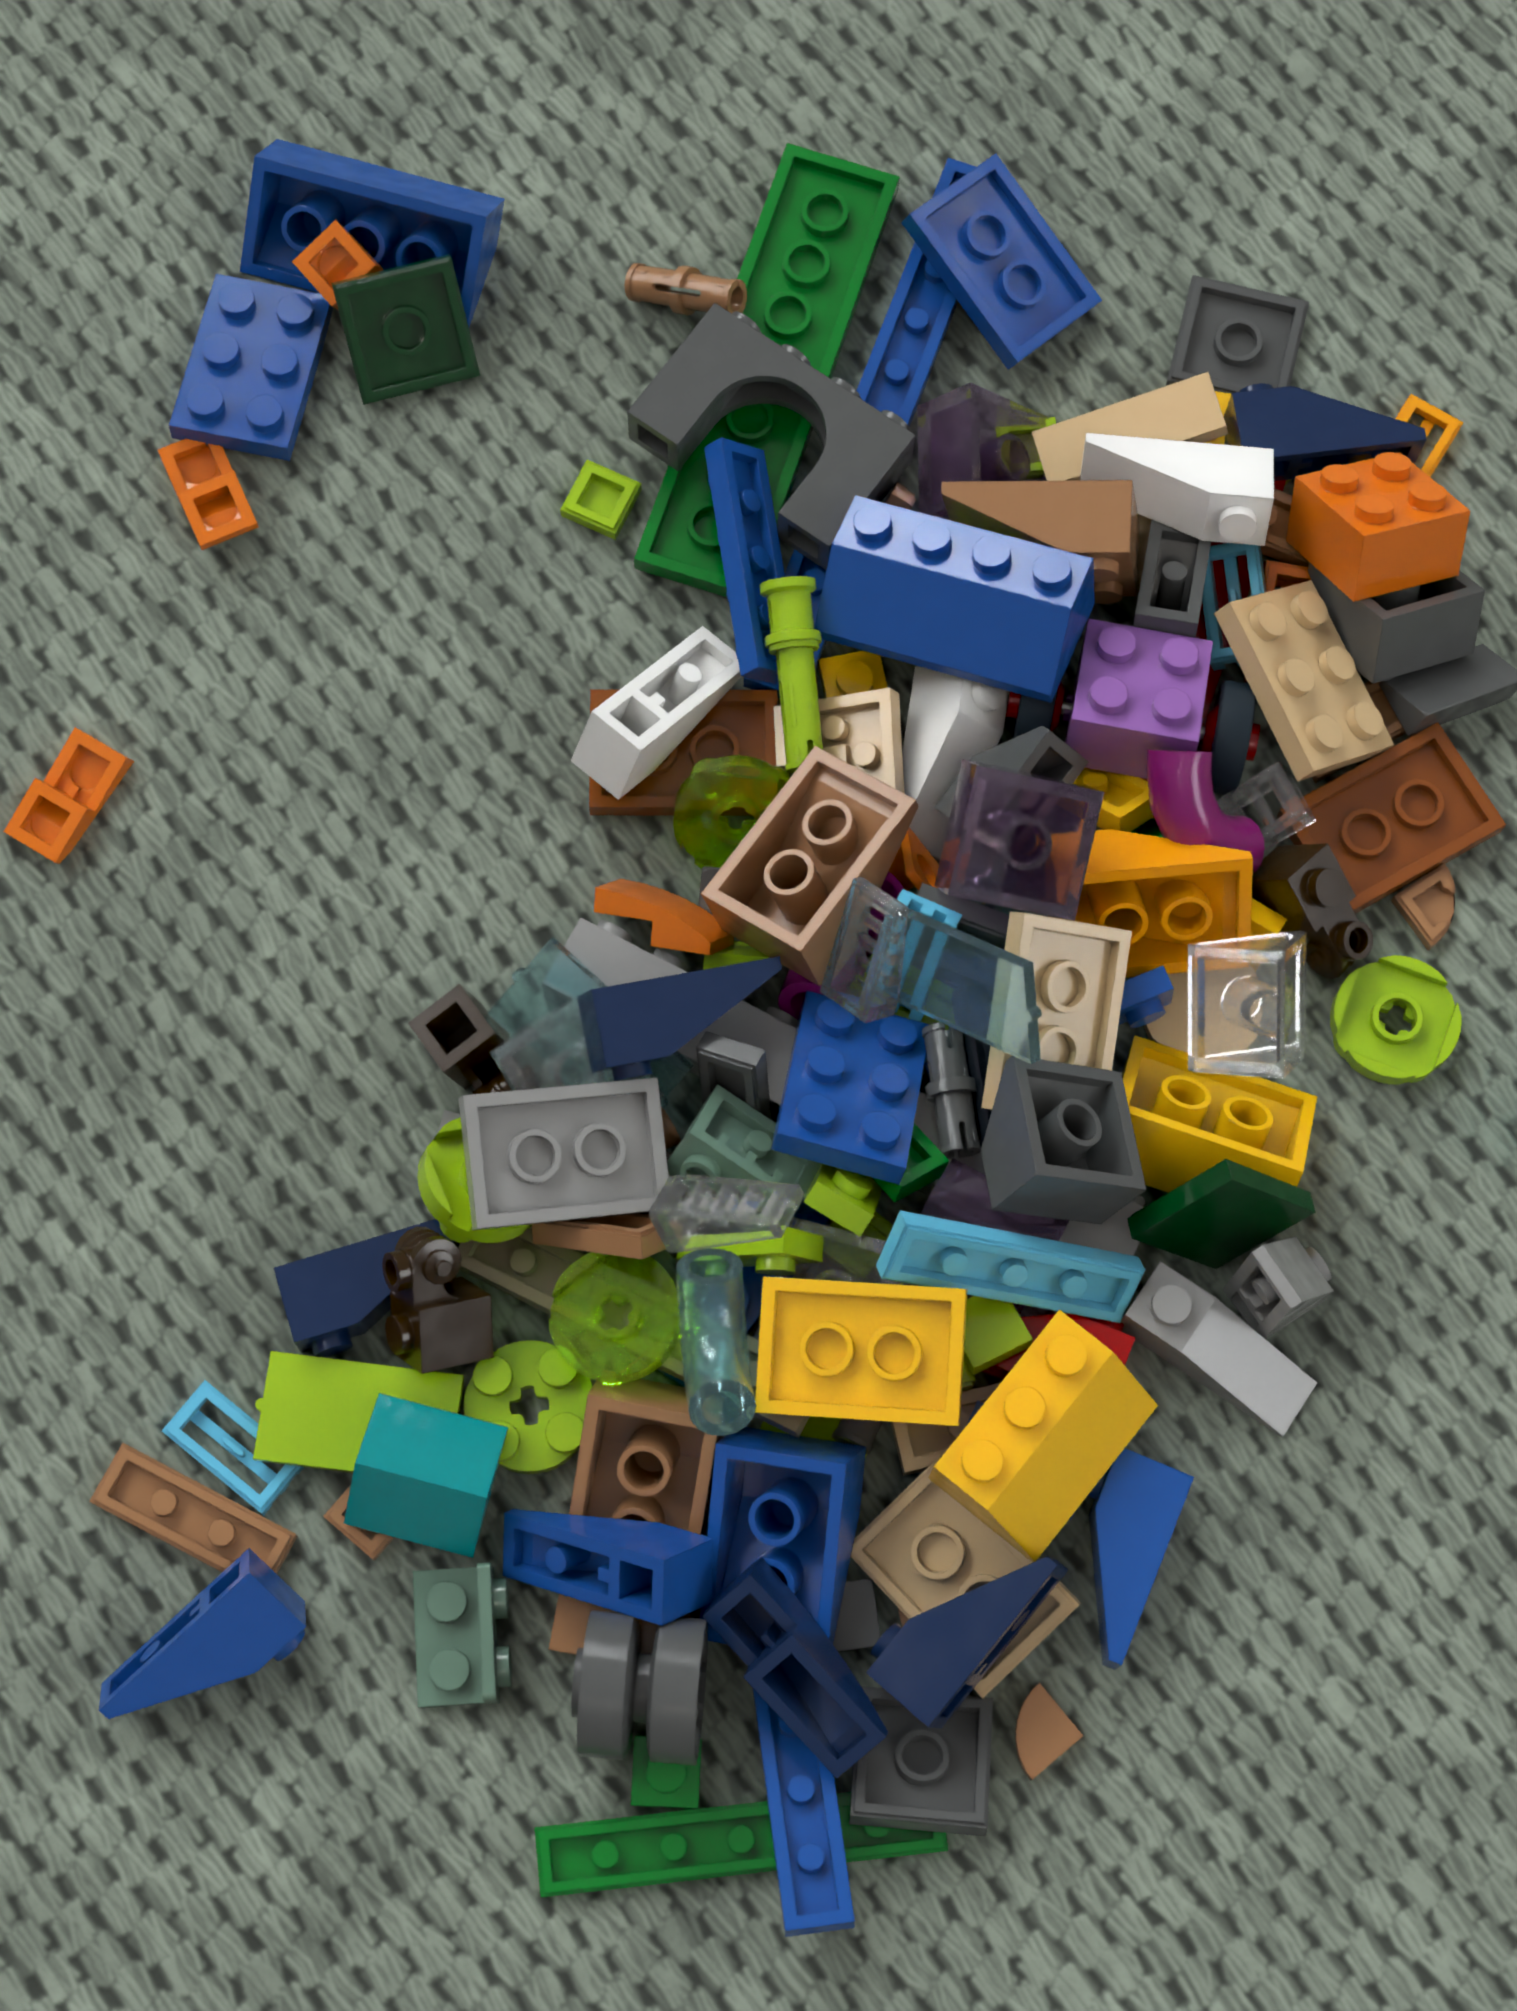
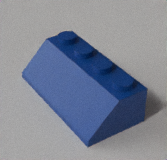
M277 139L254 156L240 272L318 292L292 261L334 220H337L384 270L450 254L468 327H470L497 248L505 199Z
M855 495L831 545L814 629L821 632L823 640L1052 703L1095 604L1094 558Z

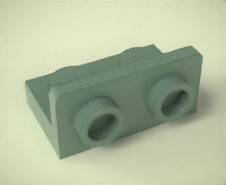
M718 1084L706 1098L682 1141L667 1159L669 1175L748 1228L784 1226L800 1207L821 1163L771 1150L776 1123Z
M491 1562L477 1563V1567L413 1571L418 1708L500 1703V1687H512L510 1646H498L497 1619L509 1618L507 1578H495L494 1567Z

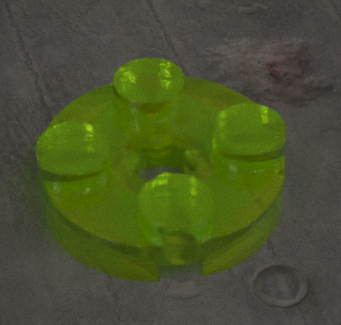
M732 755L717 759L705 758L698 761L693 766L691 775L681 784L674 803V834L681 849L683 844L685 850L694 857V864L700 869L703 867L721 868L790 779L788 773L781 767L749 756ZM731 807L745 808L747 813L753 814L754 820H743L740 829H733L729 827L728 818L720 815L723 811L730 810Z
M594 1252L588 1253L573 1262L562 1273L552 1293L554 1300L550 1309L549 1332L556 1348L575 1371L585 1377L598 1380L601 1384L609 1387L620 1386L628 1381L641 1379L658 1369L670 1357L685 1329L679 1292L668 1272L650 1256L641 1260ZM611 1301L617 1307H622L627 1303L633 1306V1310L627 1316L629 1324L621 1330L615 1327L604 1330L599 1326L606 1319L602 1308Z

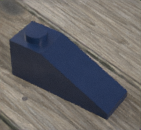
M1266 383L1249 385L1239 392L1231 394L1224 414L1228 431L1226 435L1227 445L1274 449V481L1295 479V476L1320 471L1328 465H1346L1372 459L1384 452H1400L1415 464L1427 440L1425 428L1294 386L1273 388L1272 385Z
M780 956L596 988L577 996L592 1074L612 1070L614 1081L652 1075L651 1063L671 1056L782 970Z
M433 1219L274 1267L292 1337L301 1353L313 1350L316 1357H328L352 1348V1337L365 1334L391 1310V1290L385 1282L382 1269L384 1254L395 1251L399 1238L406 1231L415 1227H428L450 1240L440 1229L439 1221ZM450 1240L457 1247L460 1245V1243Z
M1046 1556L908 1619L903 1627L898 1623L893 1624L874 1645L871 1655L876 1658V1661L866 1674L927 1727L942 1729L1069 1569L1059 1561Z

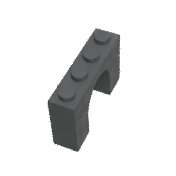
M714 303L627 411L629 439L679 471L718 421L738 408L763 403L783 406L798 413L817 432L823 446V452L816 465L778 512V537L781 541L826 570L832 542L855 495L881 502L912 463L916 435L911 432L908 424L897 414L888 410L880 412L863 401L857 390L847 381L838 377L830 379L813 368L806 356L795 347L788 344L780 346L763 335L757 324L745 314L737 311L731 314Z

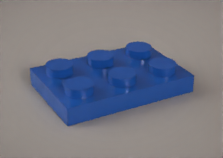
M997 154L988 158L914 210L901 222L1008 370L1102 301Z
M216 274L169 422L171 437L179 440H195L204 442L205 445L209 443L222 446L225 449L290 461L320 361L333 307L320 293Z
M806 991L798 1018L771 1150L900 1185L907 1166L926 1056L922 1028L930 1024Z

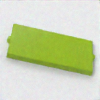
M271 1351L263 1398H259L255 1403L256 1409L260 1412L253 1460L353 1473L354 1465L379 1393L459 1414L464 1375L436 1371L421 1374L412 1368Z

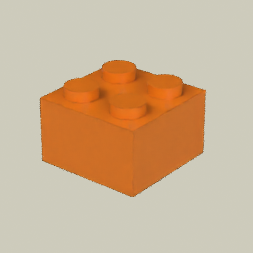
M1384 452L1372 459L1346 465H1328L1320 471L1295 476L1286 542L1355 602L1459 576L1470 510L1447 492L1443 486L1435 482L1412 463L1407 456L1400 452Z

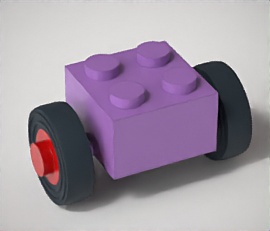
M1089 618L1079 657L1073 695L1067 694L1066 701L1063 702L1065 688L1062 682H1060L1052 703L1010 692L1005 716L1016 718L1013 739L1040 726L1053 731L1059 724L1060 714H1063L1062 721H1068L1065 743L1089 762L1085 768L1147 779V750L1196 751L1201 739L1200 751L1212 752L1213 793L1223 795L1235 794L1242 777L1245 761L1254 760L1259 740L1260 724L1253 723L1256 698L1249 684L1223 681L1218 690L1214 708L1206 716L1204 727H1202V715L1213 641Z

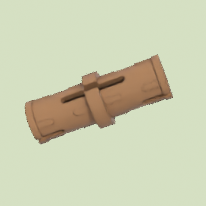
M634 263L629 268L625 278V293L630 301H643L670 306L674 313L688 316L695 311L707 313L714 303L731 314L735 311L743 313L747 301V289L743 280L702 275L699 269L692 266L682 265L676 270ZM671 287L698 290L701 294L675 291Z

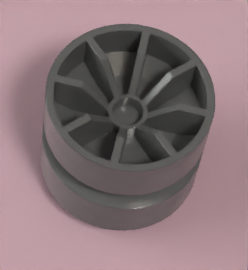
M591 1610L586 1628L584 1647L577 1649L572 1683L571 1712L572 1717H577V1751L580 1757L624 1760L631 1747L635 1722L646 1723L647 1751L651 1762L696 1766L700 1747L708 1655L707 1620L680 1617L663 1626L658 1625L652 1653L641 1652V1628L638 1618L619 1612Z

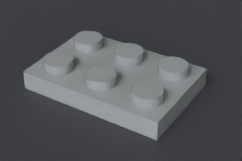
M658 1077L463 1095L458 1098L472 1230L672 1209Z

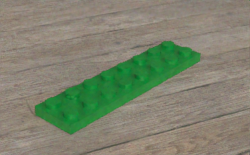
M787 143L737 279L744 281L747 289V301L743 314L757 324L763 335L780 346L788 344L795 347L806 356L813 368L831 379L897 195L900 176ZM774 404L747 405L725 415L712 428L679 471L668 465L634 557V569L727 597L721 550L717 538L716 519L711 489L708 483L704 447L722 437L764 450L778 529V512L788 501L813 431L812 425L793 410Z

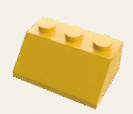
M1134 1035L1121 1074L1145 1185L1169 1193L1214 1165L1228 1159L1293 1186H1298L1304 1171L1317 1096Z
M1059 1309L935 1464L928 1478L1031 1562H1035L1158 1405L1112 1350Z

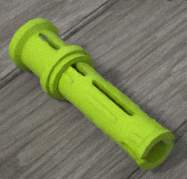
M808 576L775 578L764 581L759 585L760 595L767 598L770 634L764 638L765 648L769 649V654L776 656L786 755L785 771L787 773H794L814 746L823 749L814 651L819 649L822 637L821 632L814 629L811 593L817 589L816 579Z

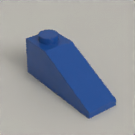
M1124 1448L1088 1494L1089 1497L1095 1499L1089 1513L1102 1665L1114 1670L1123 1664L1194 1479L1191 1475Z
M512 1509L504 1512L503 1576L663 1626L711 1603L714 1538L659 1522Z
M248 1548L101 1684L99 1711L106 1718L111 1719L256 1673L272 1658L276 1661L283 1660L295 1650L305 1635V1601Z

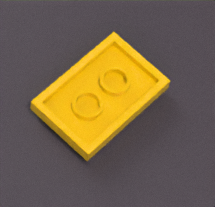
M763 1276L754 1413L960 1426L968 1289Z

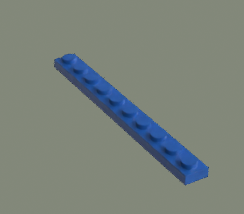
M948 158L933 197L976 168V166ZM916 243L913 245L857 388V392L863 401L880 412L888 410L897 414L909 427L958 303V300ZM794 549L785 571V577L808 576L816 579L817 589L811 593L815 627L826 570ZM822 639L819 649L814 651L815 671L818 659L821 658L827 640ZM744 677L743 687L751 690H777V699H780L779 685Z

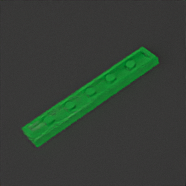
M851 1791L837 1793L846 1863L948 1851L946 1833L849 1824ZM767 1801L534 1827L541 1898L776 1871Z

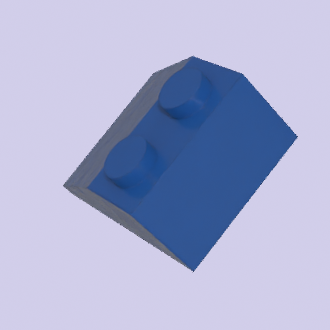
M738 1426L716 1442L707 1537L714 1538L711 1601L755 1561L762 1557L794 1593L833 1644L860 1513L866 1446L805 1436L796 1438L786 1433ZM710 1603L700 1608V1619H704L702 1616ZM708 1624V1641L727 1644Z

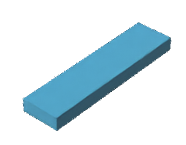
M901 1210L876 1264L881 1279L917 1286L968 1289L967 1295L1057 1312L1060 1309L1064 1313L1116 1323L1121 1322L1146 1270L1138 1256Z

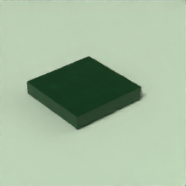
M450 254L331 283L363 405L480 376Z
M1225 1159L1133 1213L1127 1218L1132 1239L1217 1269L1316 1213L1311 1192Z

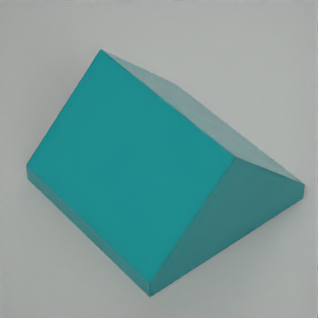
M379 1393L354 1465L344 1524L473 1558L508 1427Z

